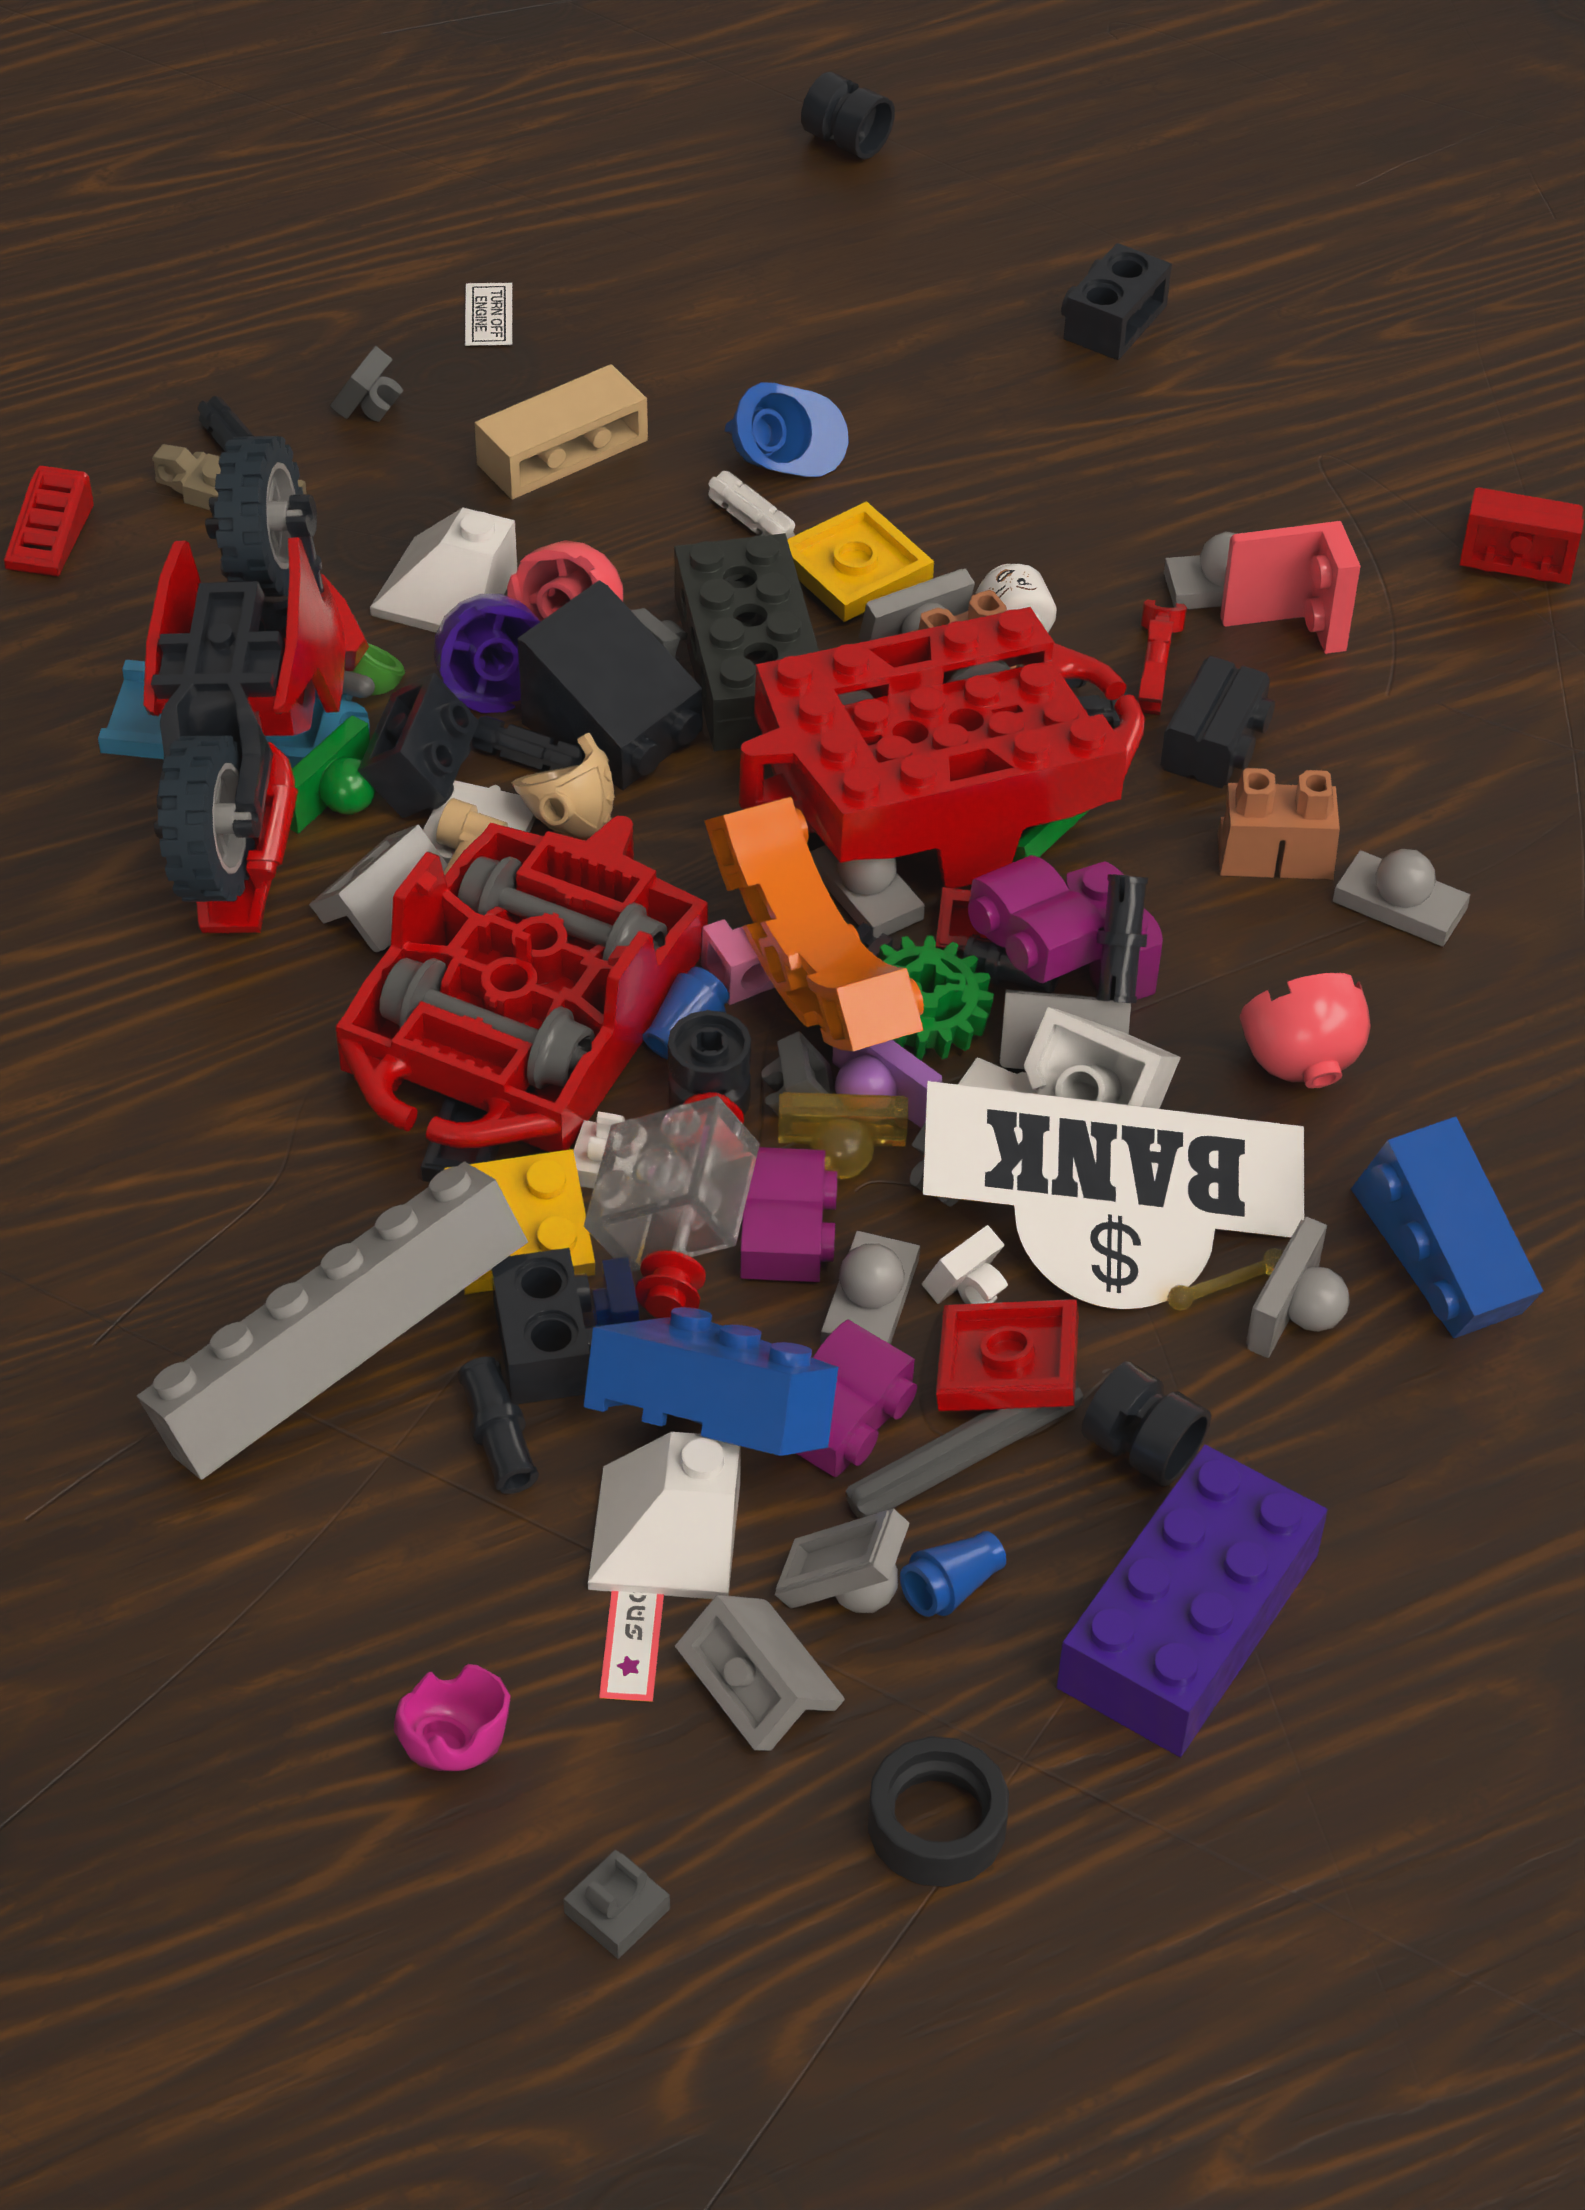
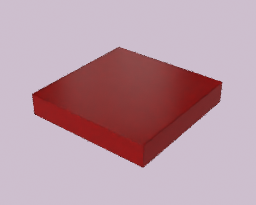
M1077 1300L944 1305L936 1388L938 1411L1075 1406L1079 1323Z

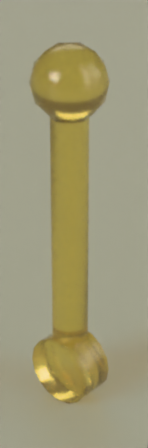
M1269 1249L1265 1252L1263 1260L1189 1288L1185 1285H1176L1168 1292V1303L1175 1310H1186L1191 1306L1194 1299L1265 1273L1271 1275L1283 1250Z

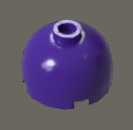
M478 594L459 602L444 616L435 634L434 660L441 680L468 708L481 713L506 712L516 708L515 705L509 702L521 700L517 638L541 621L526 605L503 594Z

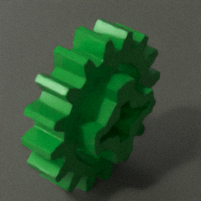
M928 935L923 946L915 947L913 941L908 936H905L901 939L899 951L896 952L892 947L883 944L880 946L878 958L889 965L907 968L909 978H912L917 983L921 991L924 1003V1011L920 1015L923 1031L893 1039L901 1047L905 1045L912 1046L914 1055L919 1060L923 1059L926 1049L934 1048L941 1059L948 1058L952 1043L964 1051L968 1050L971 1045L972 1036H982L985 1031L994 994L987 992L991 979L989 973H975L978 958L975 955L961 960L956 956L957 943L951 942L944 950L936 948L934 936Z

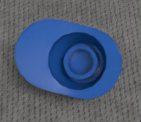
M760 382L748 388L739 400L733 419L725 425V432L732 435L736 451L746 462L756 467L802 477H821L835 470L845 458L849 443L848 428L840 409L829 398L813 391L778 383Z

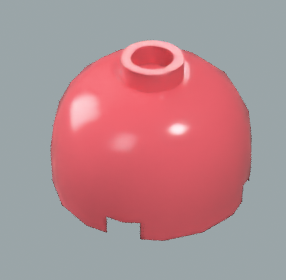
M567 540L540 547L526 555L520 561L517 572L511 575L507 585V596L526 605L540 621L547 618L598 580L608 585L623 602V584L617 569L605 554L585 543Z
M1322 973L1300 977L1287 982L1290 994L1271 1001L1269 991L1266 990L1254 997L1243 1007L1239 1018L1246 1041L1257 1062L1270 1075L1290 1082H1305L1308 1088H1321L1342 1078L1341 1071L1353 1064L1364 1050L1371 1027L1368 1005L1359 981L1354 985L1352 976L1345 973Z

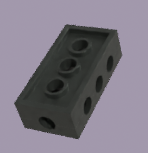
M786 533L713 542L704 541L674 546L675 600L682 628L688 633L686 644L696 682L702 687V707L713 751L741 748L745 741L762 735L754 714L756 664L819 651ZM741 616L751 620L741 623L735 618ZM748 654H753L760 656L761 658L758 660L750 661L745 657Z

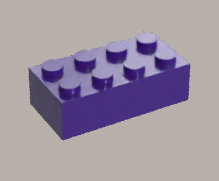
M1204 1444L1062 1642L1056 1688L1181 1758L1317 1558L1328 1509Z

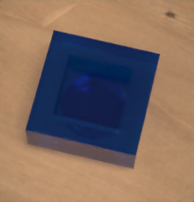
M629 1258L602 1260L603 1287L591 1289L595 1324L597 1326L639 1321V1309Z

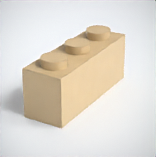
M612 364L474 422L477 465L513 500L648 441L647 397Z

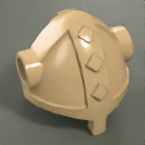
M590 733L584 734L577 739L586 755L580 765L530 774L511 782L515 791L521 796L529 810L543 824L556 833L581 840L590 838L611 820L613 800L615 798L612 773L608 765L609 759L605 752L598 748Z

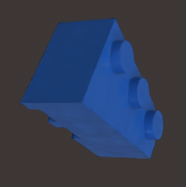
M1456 1116L1387 1140L1352 1186L1351 1191L1425 1296L1434 1314L1442 1321L1454 1339L1522 1314L1543 1292Z
M686 1307L672 1309L671 1317L593 1327L584 1399L585 1408L604 1412L608 1410V1407L629 1404L643 1408L642 1422L663 1426L666 1425L667 1414L701 1424L702 1437L779 1456L828 1448L839 1367L812 1358L811 1348L787 1342L772 1344L761 1340L762 1332L756 1328L743 1325L721 1326L711 1322L712 1314L710 1312Z

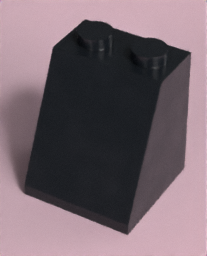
M598 580L517 638L522 724L532 731L553 737L555 739L553 744L558 745V741L562 740L578 745L581 749L582 747L577 739L584 734L590 733L598 748L604 751L609 759L608 765L612 773L613 784L621 790L626 789L641 776L653 772L662 760L682 745L691 743L699 732L702 731V687L611 588L602 581ZM582 749V760H584L586 755Z

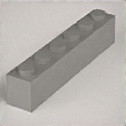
M466 1162L461 1163L459 1166L447 1168L430 1181L428 1188L403 1205L392 1207L382 1213L376 1220L375 1226L354 1241L330 1250L322 1258L321 1264L301 1279L274 1290L268 1296L266 1304L245 1319L226 1325L212 1336L210 1344L189 1359L170 1365L162 1370L154 1379L153 1384L138 1394L137 1398L173 1457L202 1480L528 1243V1240L496 1179Z

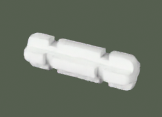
M722 471L717 477L713 476L708 483L710 487L709 497L722 508H727L726 511L758 535L786 533L787 539L795 536L793 532L795 522L783 512L778 511L775 506L749 486L742 484L743 482L732 473Z

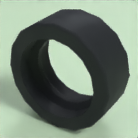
M934 1736L906 1742L883 1759L871 1780L868 1832L876 1854L894 1873L917 1884L947 1887L972 1880L993 1864L1005 1842L1009 1790L1000 1768L983 1750L956 1738ZM927 1781L950 1782L969 1791L980 1803L982 1808L981 1822L976 1830L964 1838L949 1842L927 1841L907 1832L897 1821L894 1813L895 1801L899 1794L912 1785Z

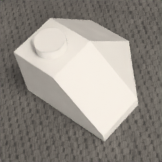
M1047 1007L1024 1063V1068L1032 1089L1037 1090L1039 1095L1159 1109L1181 1057L1127 1033L1052 1007Z

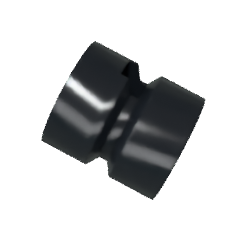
M832 71L822 74L815 80L808 90L801 110V124L805 131L825 141L834 140L838 147L862 159L872 158L880 151L889 137L895 119V107L892 100L866 87L860 88L858 84Z
M706 1010L687 1015L680 1019L671 1029L668 1040V1067L670 1070L668 1077L669 1104L672 1113L680 1121L683 1120L681 1108L684 1101L691 1096L708 1092H715L728 1097L738 1105L744 1115L748 1111L751 1098V1038L747 1027L738 1018L725 1012Z
M1129 1361L1116 1367L1100 1386L1086 1411L1081 1432L1085 1438L1113 1456H1120L1128 1452L1129 1463L1132 1468L1164 1487L1177 1480L1189 1466L1206 1437L1212 1415L1208 1409L1179 1391L1164 1395V1385L1160 1379Z

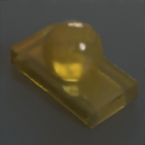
M790 1092L779 1094L778 1143L811 1144L810 1148L812 1150H826L825 1170L838 1171V1179L856 1177L872 1160L874 1146L906 1147L908 1097Z

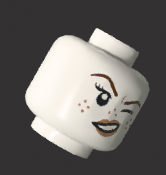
M1000 565L986 575L976 591V594L986 590L994 591L1006 605L1007 610L1031 607L1047 632L1050 631L1056 620L1057 608L1040 572L1029 565Z

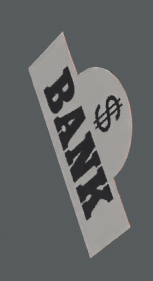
M927 1081L923 1195L1014 1205L1016 1228L1020 1241L1033 1264L1049 1281L1071 1296L1090 1304L1112 1309H1139L1160 1304L1177 1296L1196 1280L1203 1271L1212 1252L1215 1229L1292 1237L1299 1222L1304 1220V1126Z

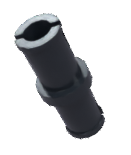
M1108 874L1107 880L1109 883L1104 930H1098L1097 943L1103 944L1099 989L1098 993H1096V1000L1136 1003L1140 947H1147L1148 934H1142L1148 877Z
M493 1357L473 1359L464 1364L458 1371L459 1382L464 1388L474 1417L470 1422L473 1439L477 1444L484 1446L495 1478L494 1484L496 1489H500L501 1493L504 1494L521 1492L535 1484L539 1477L538 1470L533 1464L522 1433L526 1425L523 1412L519 1406L511 1402L499 1361H496Z

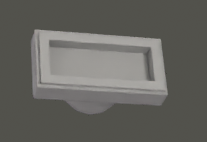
M1225 531L1211 537L1204 544L1200 555L1165 558L1164 575L1174 607H1176V603L1185 604L1187 609L1220 607L1222 605L1230 538L1238 533Z
M966 568L959 569L868 601L859 634L861 642L916 630L919 628L921 613L938 607L949 609L954 616L967 612L975 582Z
M826 845L810 851L825 887L859 926L864 922L873 927L874 937L878 938L882 933L888 936L924 919L925 905L897 874L895 858L852 860L840 863Z
M1399 849L1389 853L1383 859L1360 850L1336 885L1333 902L1444 947L1466 912L1471 894L1436 881L1433 865L1418 850Z
M1305 1217L1304 1220L1299 1222L1252 1308L1246 1340L1247 1350L1269 1358L1290 1319L1305 1330L1319 1332L1334 1328L1346 1315L1350 1299L1344 1280L1331 1269L1319 1267L1327 1229L1326 1224L1309 1217Z
M861 1231L856 1232L851 1249L840 1266L839 1283L821 1331V1345L847 1319L891 1344L919 1262L920 1245Z
M893 1508L795 1538L777 1584L775 1596L790 1609L835 1596L839 1604L855 1613H874L889 1604L897 1591L898 1568L895 1563L910 1523Z

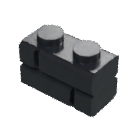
M1210 655L1207 659L1205 658L1165 730L1160 764L1164 771L1186 778L1194 775L1197 781L1221 789L1224 785H1227L1235 768L1244 771L1250 763L1255 748L1256 737H1253L1255 731L1263 734L1267 731L1275 708V700L1267 698L1270 678L1267 673L1243 665L1238 669L1233 662Z

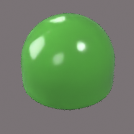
M368 644L369 648L356 668L350 672L372 678L375 683V690L372 695L387 693L394 689L402 680L405 674L404 667L390 653L377 646Z

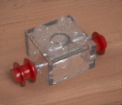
M719 1093L697 1094L686 1099L683 1105L635 1119H628L613 1124L610 1127L584 1227L627 1273L641 1270L643 1278L636 1283L634 1290L635 1298L642 1307L656 1318L671 1317V1310L674 1308L698 1309L700 1305L698 1290L705 1283L706 1272L702 1265L692 1257L736 1246L760 1143L743 1125L744 1114L738 1105Z

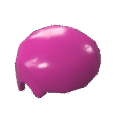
M467 1664L463 1667L460 1674L452 1680H440L433 1672H428L411 1693H407L399 1700L395 1714L394 1732L409 1758L418 1765L436 1771L468 1770L487 1762L497 1753L502 1743L509 1715L511 1695L500 1677L478 1665Z

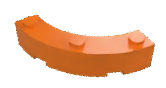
M792 796L704 820L726 889L730 891L739 888L753 921L751 924L742 926L772 984L787 1006L806 1027L819 1024L822 1027L820 1030L823 1041L830 1046L845 1051L860 1050L923 1031L920 1015L923 1014L924 1003L919 986L912 978H909L907 968L895 967L877 958L863 945L855 927L845 922L829 895L807 846L809 838L807 823L802 812L795 808Z

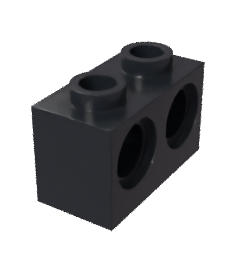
M1116 243L1102 260L1097 259L1094 261L1088 275L1077 287L1072 286L1067 291L1061 307V314L1065 316L1063 339L1119 360L1167 306L1172 263Z
M570 1248L508 1256L491 1269L494 1309L512 1404L518 1405L585 1395L593 1327H597V1325H584L582 1313L592 1312L590 1288L586 1272L574 1274Z

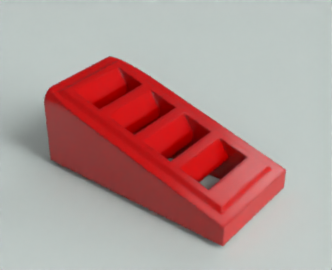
M48 466L37 467L28 486L4 558L5 569L59 577L94 506L90 478L87 473ZM31 544L51 547L52 549L51 551L43 549L29 548V546Z

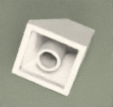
M462 507L415 536L370 606L371 616L437 632L444 616L459 602L478 594L504 595L511 575L517 572L515 520Z
M670 1432L603 1466L588 1590L664 1594V1596L714 1599L716 1595L729 1596L740 1492L741 1446L702 1437L701 1434Z

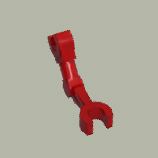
M1155 600L1143 602L1141 626L1149 629L1139 692V705L1143 713L1160 715L1171 637L1172 633L1184 630L1187 613L1185 604L1176 603L1174 608H1165L1155 605Z

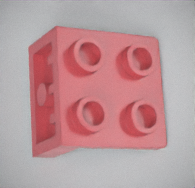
M1334 521L1232 535L1229 543L1220 613L1223 625L1226 627L1305 617L1309 632H1316L1325 654L1347 651L1361 566L1342 522Z

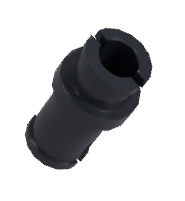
M976 934L970 935L966 943L963 959L975 955L978 958L975 973H989L991 984L999 985L1004 980L1042 989L1047 993L1054 992L1059 977L1045 983L1037 982L1013 966L1007 956L1005 947L999 946L991 940Z

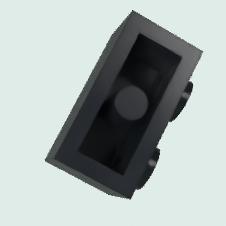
M433 673L392 692L357 771L403 819L425 809L429 811L438 809L448 801L454 792V780L461 764L471 751L469 744L479 721L470 712L469 708Z

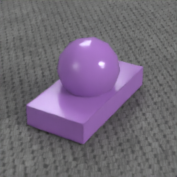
M893 1040L856 1051H845L833 1047L832 1063L840 1068L834 1087L838 1101L846 1111L860 1117H873L892 1106L922 1128L924 1123H926L927 1081L942 1083V1075Z

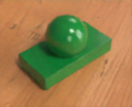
M353 715L347 718L292 768L295 788L299 791L290 830L299 834L327 807L335 813L353 815L365 810L371 804L376 790L357 771L370 743L369 725L367 722Z

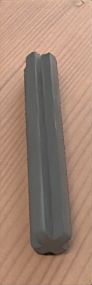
M1076 1380L1075 1406L990 1409L850 1485L845 1495L852 1513L857 1519L893 1509L1074 1410L1083 1402V1394L1079 1388L1078 1381Z

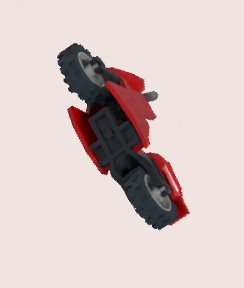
M281 436L233 437V440L226 442V452H221L218 463L221 472L216 474L215 490L218 492V497L209 498V507L213 518L205 519V527L209 538L217 539V545L222 556L220 559V569L227 582L201 583L189 542L175 541L171 546L159 577L146 641L143 705L148 715L159 716L161 714L160 728L164 751V762L157 795L158 821L154 823V831L160 839L161 855L166 857L167 860L165 872L168 881L174 882L173 891L177 897H182V901L196 902L198 924L202 933H261L266 901L272 880L276 875L277 867L282 865L299 791L295 788V778L289 758L272 742H267L265 736H294L310 730L315 703V689L326 713L339 712L342 694L367 698L375 690V683L372 678L350 672L356 668L369 645L346 600L325 575L320 573L322 560L320 556L316 555L313 539L317 527L316 503L312 495H303V488L298 485L300 477L297 462L292 461L293 451L290 445H285V439Z

